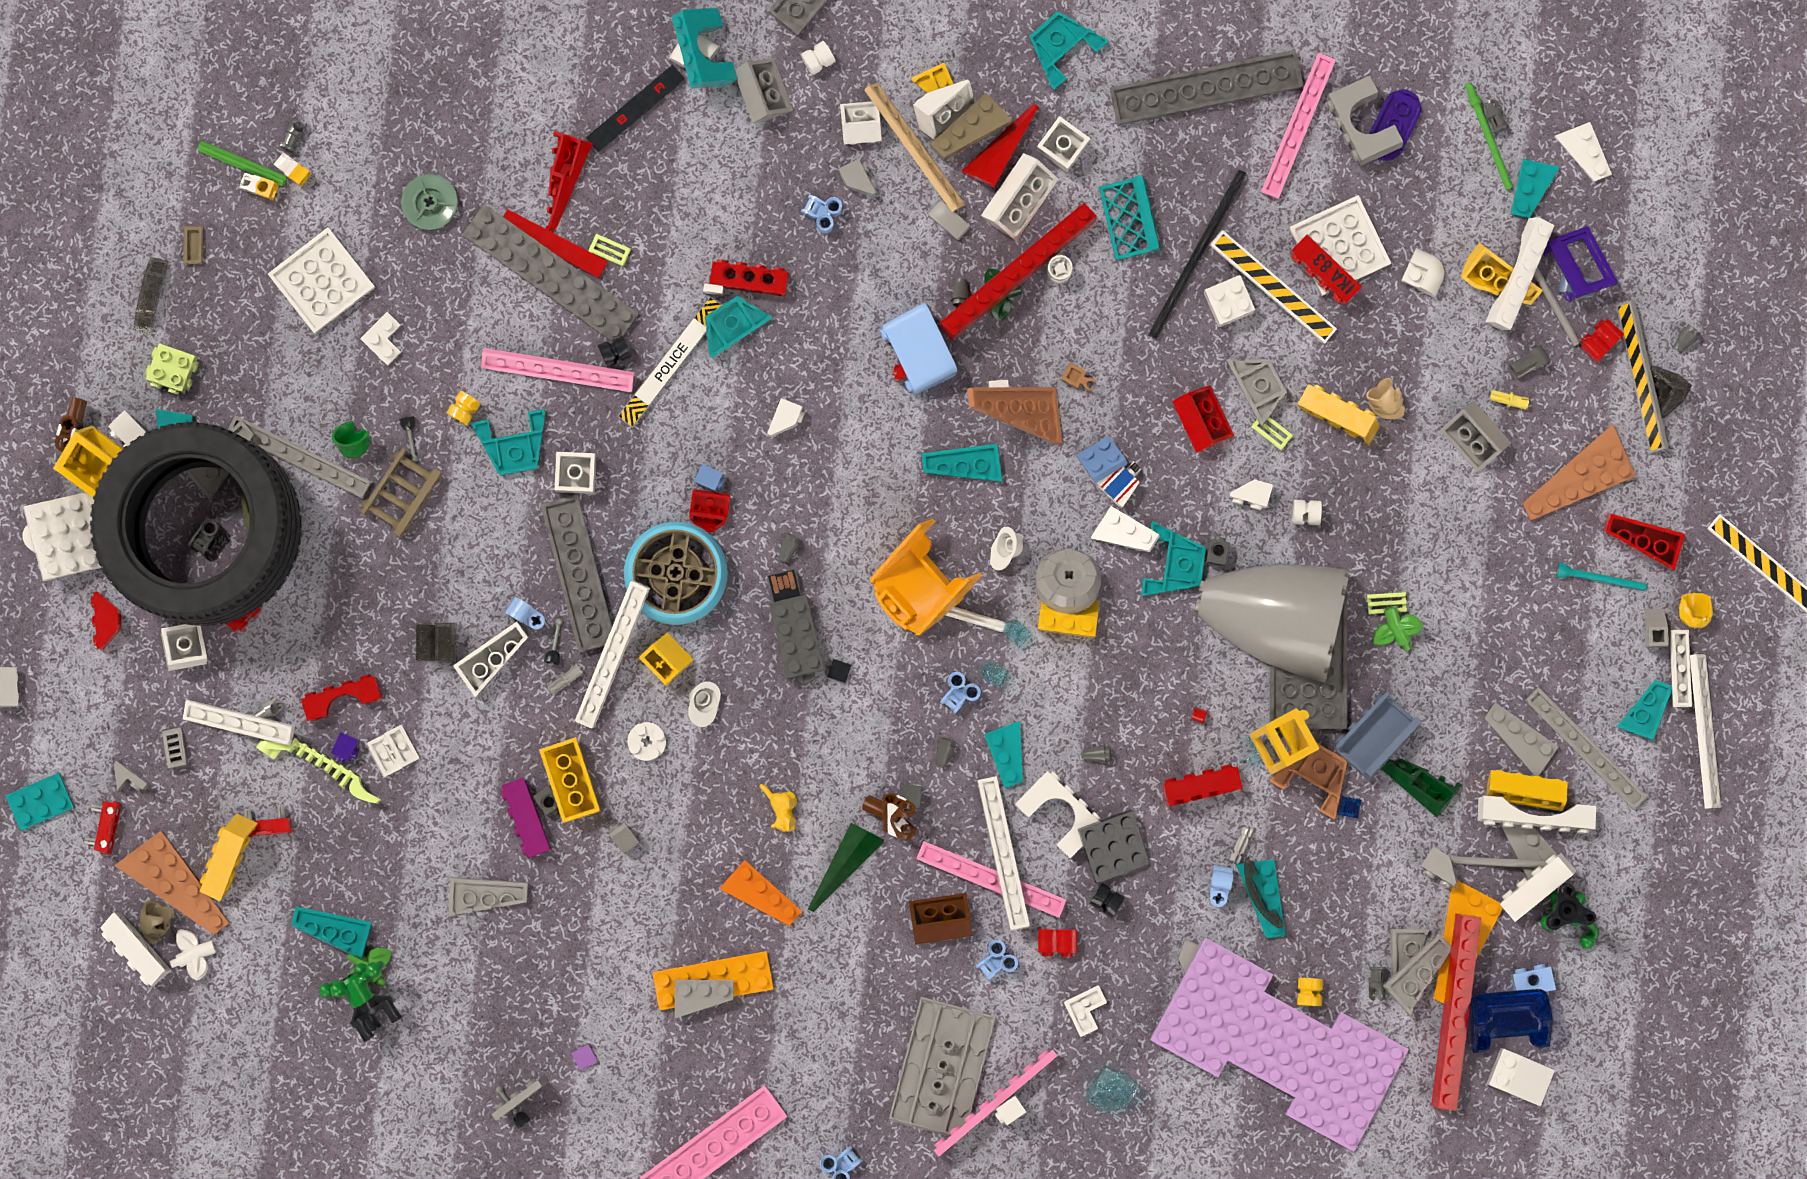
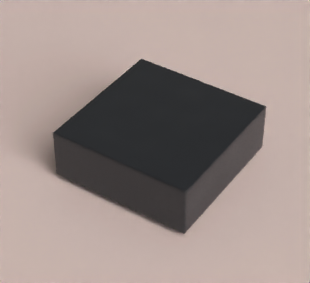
M833 659L827 677L846 683L851 664Z

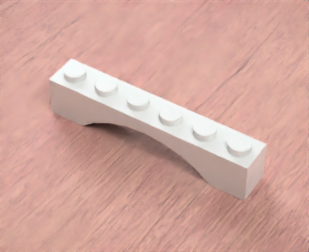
M1539 217L1528 219L1522 233L1520 252L1514 270L1505 288L1492 305L1486 323L1501 330H1511L1554 228L1553 224Z
M1482 796L1478 799V821H1483L1484 825L1502 823L1503 827H1514L1515 824L1521 825L1523 829H1533V826L1540 827V830L1545 831L1558 828L1559 832L1577 830L1578 834H1589V831L1594 830L1596 826V806L1577 804L1558 815L1536 816L1518 810L1503 797Z

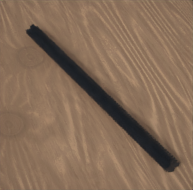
M1238 170L1235 174V178H1233L1217 207V211H1215L1148 336L1157 339V335H1160L1158 333H1161L1160 331H1162L1164 323H1167L1166 321L1169 319V314L1171 315L1173 306H1176L1174 304H1177L1176 302H1178L1177 300H1179L1178 298L1182 294L1181 291L1185 290L1184 288H1186V283L1188 284L1190 275H1193L1191 273H1194L1192 271H1195L1194 269H1196L1195 267L1199 263L1198 260L1200 261L1201 257H1203L1202 254L1203 252L1205 253L1208 242H1211L1209 240H1212L1211 238H1213L1212 236L1216 232L1215 229L1217 230L1219 226L1218 223L1222 222L1223 215L1227 211L1226 209H1229L1227 207H1230L1229 205H1231L1230 203L1234 199L1233 196L1235 197L1238 188L1240 189L1243 183L1242 180L1245 178L1244 176H1247L1245 175L1247 174L1246 172Z

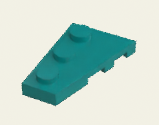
M1522 159L1510 215L1529 219L1560 167Z
M1020 721L984 734L1004 788L1023 782Z

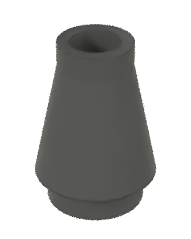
M957 278L951 297L954 307L960 306L969 298L967 279Z
M1688 324L1687 327L1682 329L1673 347L1682 353L1699 339L1700 332Z
M786 533L785 537H782L778 559L789 563L790 558L800 545V538Z
M940 737V741H937L936 765L947 766L956 747L954 746V740Z
M1104 744L1083 749V760L1107 763V761H1111V747Z

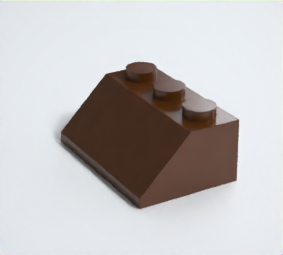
M966 893L909 901L915 945L973 936Z

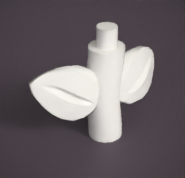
M177 930L176 943L182 952L177 954L176 958L170 961L172 968L186 966L190 977L194 980H200L208 971V963L204 957L217 953L212 940L199 944L198 937L191 931Z

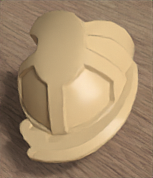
M1391 378L1381 380L1377 387L1367 392L1366 397L1369 400L1368 404L1371 410L1378 417L1392 420L1405 415V406L1403 405L1402 393L1399 388H1396V390L1393 388Z

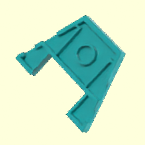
M1059 11L1029 36L1053 91L1067 79L1054 64L1075 45L1084 40L1097 53L1109 43L1107 38L1101 37L1091 29L1085 28Z
M545 409L528 412L531 432L492 439L488 419L471 422L499 476L538 469L546 414Z
M1152 521L1150 529L1160 535L1158 540L1169 542L1164 579L1161 581L1143 578L1141 596L1200 586L1206 547Z

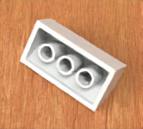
M1023 153L981 216L991 225L1017 241L1059 179L1038 159Z
M114 912L101 926L102 936L108 942L112 941L116 945L114 948L121 957L124 955L129 960L127 964L133 971L137 969L141 974L140 979L145 985H156L171 971L122 913Z

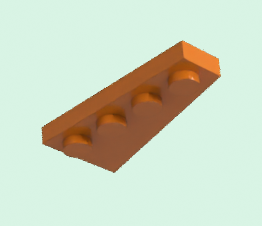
M745 860L719 888L789 926L802 912Z

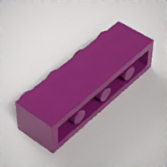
M522 777L502 785L503 790L500 793L503 801H507L510 808H507L510 819H514L516 826L513 828L517 838L521 837L523 842L520 845L523 855L531 858L550 851L551 847L525 778Z

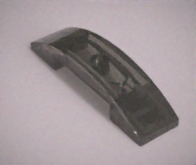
M154 257L149 259L139 292L133 331L152 335L163 280L166 277L169 264L168 260Z
M1246 857L1244 860V876L1254 905L1272 925L1277 928L1284 927L1277 910L1268 911L1252 878L1259 874L1252 858Z

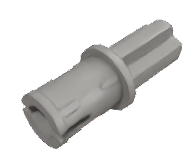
M576 664L566 673H561V676L549 684L547 688L552 695H555L567 685L571 686L570 683L584 673Z

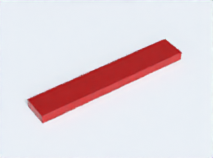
M509 209L503 215L506 220L563 260L600 278L608 261Z

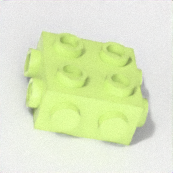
M158 344V347H155L152 352V363L146 368V380L151 382L150 386L161 389V386L169 388L168 392L179 395V392L185 394V391H189L192 385V380L190 379L192 372L195 373L199 365L197 357Z

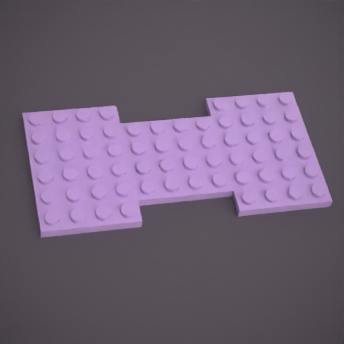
M1204 938L1150 1040L1216 1077H1219L1228 1060L1294 1097L1285 1113L1287 1116L1354 1152L1409 1049L1342 1012H1339L1332 1027H1327L1265 993L1264 991L1273 974L1217 943Z

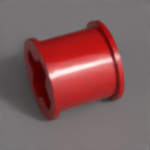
M1195 706L1190 721L1193 720L1203 725L1208 710L1199 709Z

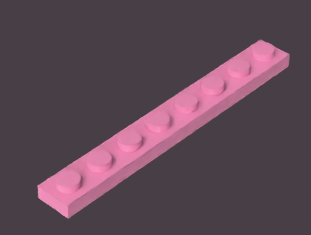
M1318 53L1260 193L1277 200L1279 199L1332 71L1335 59Z
M484 348L482 352L481 368L627 392H632L635 372Z
M923 841L916 858L917 860L1002 894L997 871ZM1020 881L1025 904L1058 918L1060 917L1066 899Z
M1045 1050L1038 1056L1040 1060L1036 1064L1031 1062L1023 1069L1025 1072L1020 1077L1016 1075L1008 1082L1010 1086L1005 1090L1000 1088L993 1095L996 1098L991 1102L986 1100L979 1106L980 1111L974 1115L972 1112L964 1119L966 1123L963 1126L959 1127L957 1125L949 1132L951 1134L950 1137L946 1140L941 1138L934 1144L936 1147L933 1150L938 1157L1058 1055L1053 1050L1050 1052Z

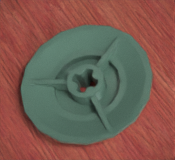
M434 174L421 175L410 181L404 189L401 199L402 211L409 223L425 230L439 229L449 223L456 213L458 204L457 194L451 183L443 177ZM433 198L432 201L435 204L427 207L425 201Z

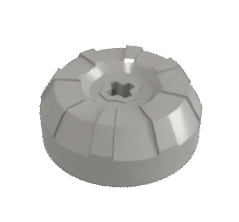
M1063 548L1046 555L1042 559L1036 572L1035 588L1039 598L1047 607L1060 613H1077L1090 607L1098 597L1101 586V573L1090 555L1072 548Z

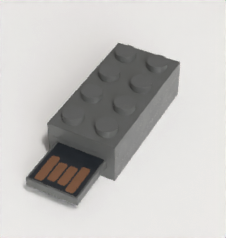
M795 569L767 575L773 603H769L787 680L797 677L799 682L809 684L815 679L816 672L824 671V665L807 596L801 595ZM804 675H810L808 678H803Z

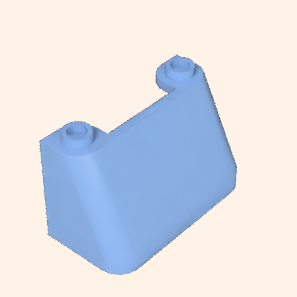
M925 303L881 325V337L884 341L887 340L891 343L904 369L907 379L904 383L908 392L912 391L913 395H916L956 375L957 367Z

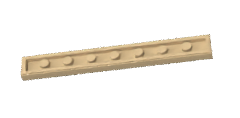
M875 83L866 87L864 90L950 210L954 212L964 207L965 203L880 85Z

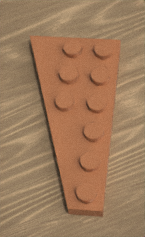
M972 387L967 389L969 408L1051 443L1063 444L1056 387Z
M1612 424L1522 503L1530 521L1636 477L1614 425Z
M162 831L114 865L211 934L215 935L230 924L212 898L199 892L202 885Z

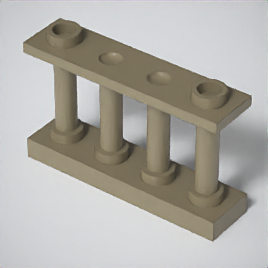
M404 448L401 451L397 450L392 458L394 462L370 499H366L361 506L363 509L361 511L362 514L367 516L369 511L394 526L393 529L395 530L393 533L400 538L403 537L443 475L435 468L433 472L431 470L427 471L406 458L407 451ZM400 463L425 478L426 482L423 487L418 488L394 473ZM390 479L414 494L416 498L412 504L404 502L384 489ZM380 495L404 510L405 515L402 520L395 519L374 505Z

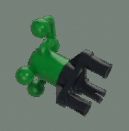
M1562 883L1550 896L1553 903L1550 909L1551 914L1542 917L1540 921L1541 927L1544 930H1557L1567 924L1574 927L1581 924L1586 925L1592 933L1582 935L1580 937V944L1583 948L1590 949L1594 946L1595 940L1599 936V929L1594 924L1597 918L1596 914L1583 906L1586 898L1582 892L1575 891V888L1568 883ZM1565 907L1568 908L1569 914L1564 913Z
M382 961L369 963L368 966L363 963L357 964L354 972L344 979L324 983L319 987V994L323 998H330L332 995L337 998L343 995L346 997L354 1010L350 1024L353 1028H356L363 1042L373 1038L374 1034L372 1032L377 1030V1027L380 1028L382 1026L374 1015L379 1009L385 1011L391 1023L402 1018V1015H400L393 1003L394 1000L391 995H374L366 983L369 978H376L380 975L381 969L384 966Z

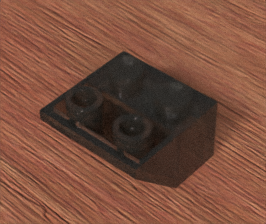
M416 623V662L457 663V624Z

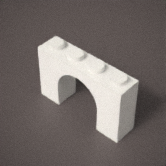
M1047 771L1020 798L1015 806L1029 818L1047 800L1061 799L1066 801L1074 811L1075 822L1072 829L1056 846L1071 858L1083 846L1078 829L1102 819L1095 812L1091 814L1086 809L1088 805L1081 798L1077 800L1073 796L1074 791L1067 785L1063 787L1059 783L1061 779L1053 771L1051 773Z

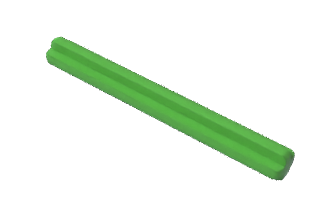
M201 141L198 146L199 152L256 176L274 181L280 186H284L287 181V176L207 142Z

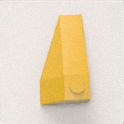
M1479 242L1468 256L1460 277L1476 289L1500 295L1514 268ZM1531 282L1522 303L1532 305L1543 290Z

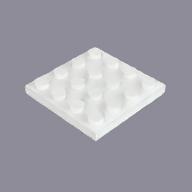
M1359 195L1289 227L1296 244L1308 234L1355 280L1391 264ZM1313 277L1321 296L1330 293L1328 290L1324 291L1318 285L1319 281Z
M326 228L268 273L314 334L375 288L329 228Z
M86 492L23 507L43 581L102 568L95 556L96 551L93 550V542L91 541L93 536L90 533V521H92L90 512L94 500Z

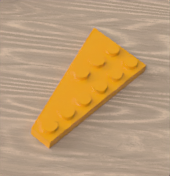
M1457 880L1458 887L1455 889L1451 886L1443 938L1450 946L1452 945L1455 913L1481 917L1477 959L1503 907L1500 905V902ZM1450 953L1438 969L1433 999L1443 1004Z

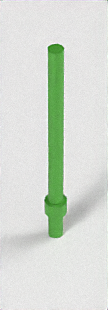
M1472 82L1467 83L1465 87L1470 97L1469 103L1475 110L1506 190L1512 189L1513 186L1482 110L1481 99L1479 95L1477 96Z

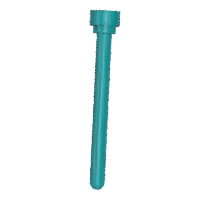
M1559 562L1557 565L1559 570L1558 573L1556 572V577L1564 579L1565 577L1573 576L1643 591L1648 588L1646 583L1572 569L1566 563Z

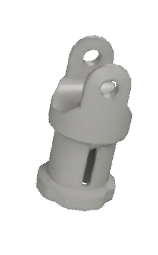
M272 696L261 705L260 709L249 715L265 719L273 718L283 710L284 704L281 703L275 709L270 708L277 700L276 696Z

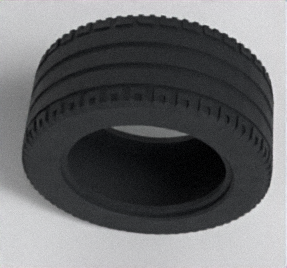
M183 422L176 423V425L160 426V429L155 428L144 433V436H138L137 439L130 442L129 446H125L121 452L119 451L116 458L111 460L112 462L106 467L107 471L103 472L102 478L98 482L99 487H96V493L93 496L94 504L91 505L92 510L90 512L92 517L90 533L93 536L91 538L93 550L96 551L95 556L99 565L103 567V573L112 582L111 584L120 594H123L127 600L149 613L177 623L211 626L232 622L234 619L238 620L249 615V612H255L263 606L264 602L267 603L277 590L281 589V586L286 582L285 578L289 577L294 567V561L297 560L298 546L301 545L302 532H300L302 516L299 514L301 512L299 500L296 498L297 494L292 483H290L289 477L278 462L264 449L223 427L207 423ZM200 467L225 469L237 480L247 499L250 522L245 544L237 558L218 575L196 583L172 582L157 568L147 548L145 524L149 507L158 491L178 474Z

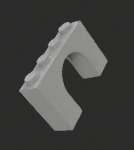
M1370 76L1328 94V101L1326 102L1329 111L1334 112L1336 116L1335 122L1339 129L1342 128L1344 132L1343 138L1347 145L1350 144L1352 148L1351 154L1353 159L1358 161L1360 166L1393 152L1403 145V140L1395 125L1375 134H1364L1356 130L1351 123L1350 116L1357 107L1376 99L1378 96V91Z

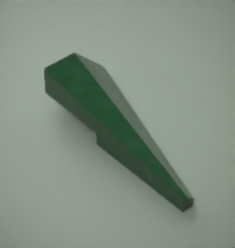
M1389 759L1381 768L1436 818L1446 809L1462 786L1458 782L1455 786L1445 782L1446 777L1440 776L1437 779L1429 774L1427 769L1400 759L1399 762Z
M850 823L808 910L814 912L885 840Z

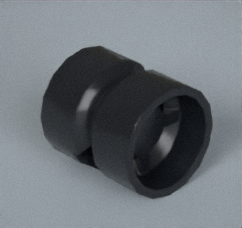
M622 335L613 338L611 343L606 341L597 345L607 368L617 364L618 360L624 361L632 357Z
M1102 883L1089 904L1097 909L1102 908L1103 913L1112 918L1125 897L1117 891L1111 892V888Z

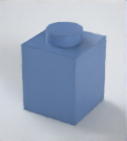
M702 464L694 482L716 492L717 489H722L725 479H723V473Z

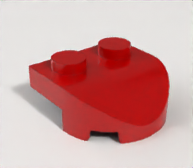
M693 489L689 511L690 520L694 525L704 529L706 532H715L727 520L731 494Z

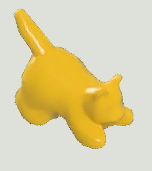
M760 784L759 787L770 799L772 808L776 813V821L771 827L782 832L795 830L796 819L792 809L797 805V798L794 793L790 791L786 793H772L767 786Z

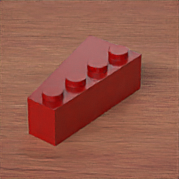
M1607 513L1603 532L1675 571L1685 536L1684 533Z
M1232 764L1221 766V770L1215 772L1213 768L1204 770L1202 775L1195 776V773L1183 775L1184 779L1177 781L1176 777L1167 779L1161 785L1167 807L1243 789L1238 767H1232Z

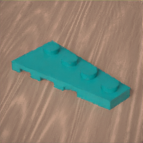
M997 444L921 453L924 473L1002 482Z
M1274 859L1236 864L1265 937L1286 936Z
M296 906L291 926L362 960L372 923Z

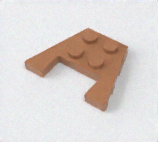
M1317 743L1319 750L1281 769L1269 782L1285 790L1294 774L1300 776L1328 793L1319 812L1334 820L1337 814L1347 761Z

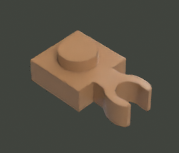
M1071 362L1061 378L1062 381L1076 389L1081 384L1089 392L1092 389L1087 386V383L1093 382L1096 384L1095 379L1084 377L1087 371Z

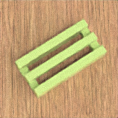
M598 234L595 235L589 248V252L623 267L631 251L630 248ZM598 239L624 250L625 254L597 243ZM596 246L600 249H603L607 252H610L616 256L621 257L622 260L620 261L618 259H615L609 255H606L600 251L595 250L594 248Z
M1269 417L1267 421L1287 436L1284 439L1264 423L1262 427L1283 442L1279 444L1257 426L1259 422L1256 420L1251 428L1279 450H1282L1293 436Z
M1406 592L1367 595L1368 614L1384 613L1385 609L1372 610V606L1402 604V608H1397L1398 612H1407ZM1375 598H1402V600L1371 602V599Z

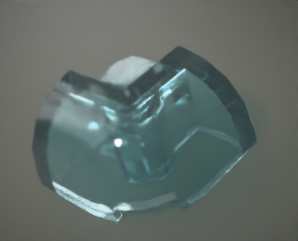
M1104 1065L1098 1076L1092 1078L1087 1089L1086 1101L1110 1113L1123 1107L1125 1109L1140 1087L1126 1073L1121 1070L1116 1071Z

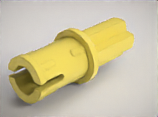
M1493 390L1490 395V400L1507 404V407L1512 406L1526 410L1529 404V398L1514 395L1513 392L1507 394Z

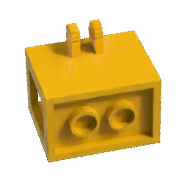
M91 425L74 432L53 469L93 497L96 493V487H99L98 482L101 480L103 472L107 471L106 467L110 465L113 458L118 456L117 453L121 452L123 447Z
M1296 708L1249 734L1271 775L1319 750L1305 723L1309 718V712L1306 710L1299 711ZM1278 727L1291 750L1290 752H1287L1275 728ZM1264 734H1267L1281 760L1274 764L1260 738Z

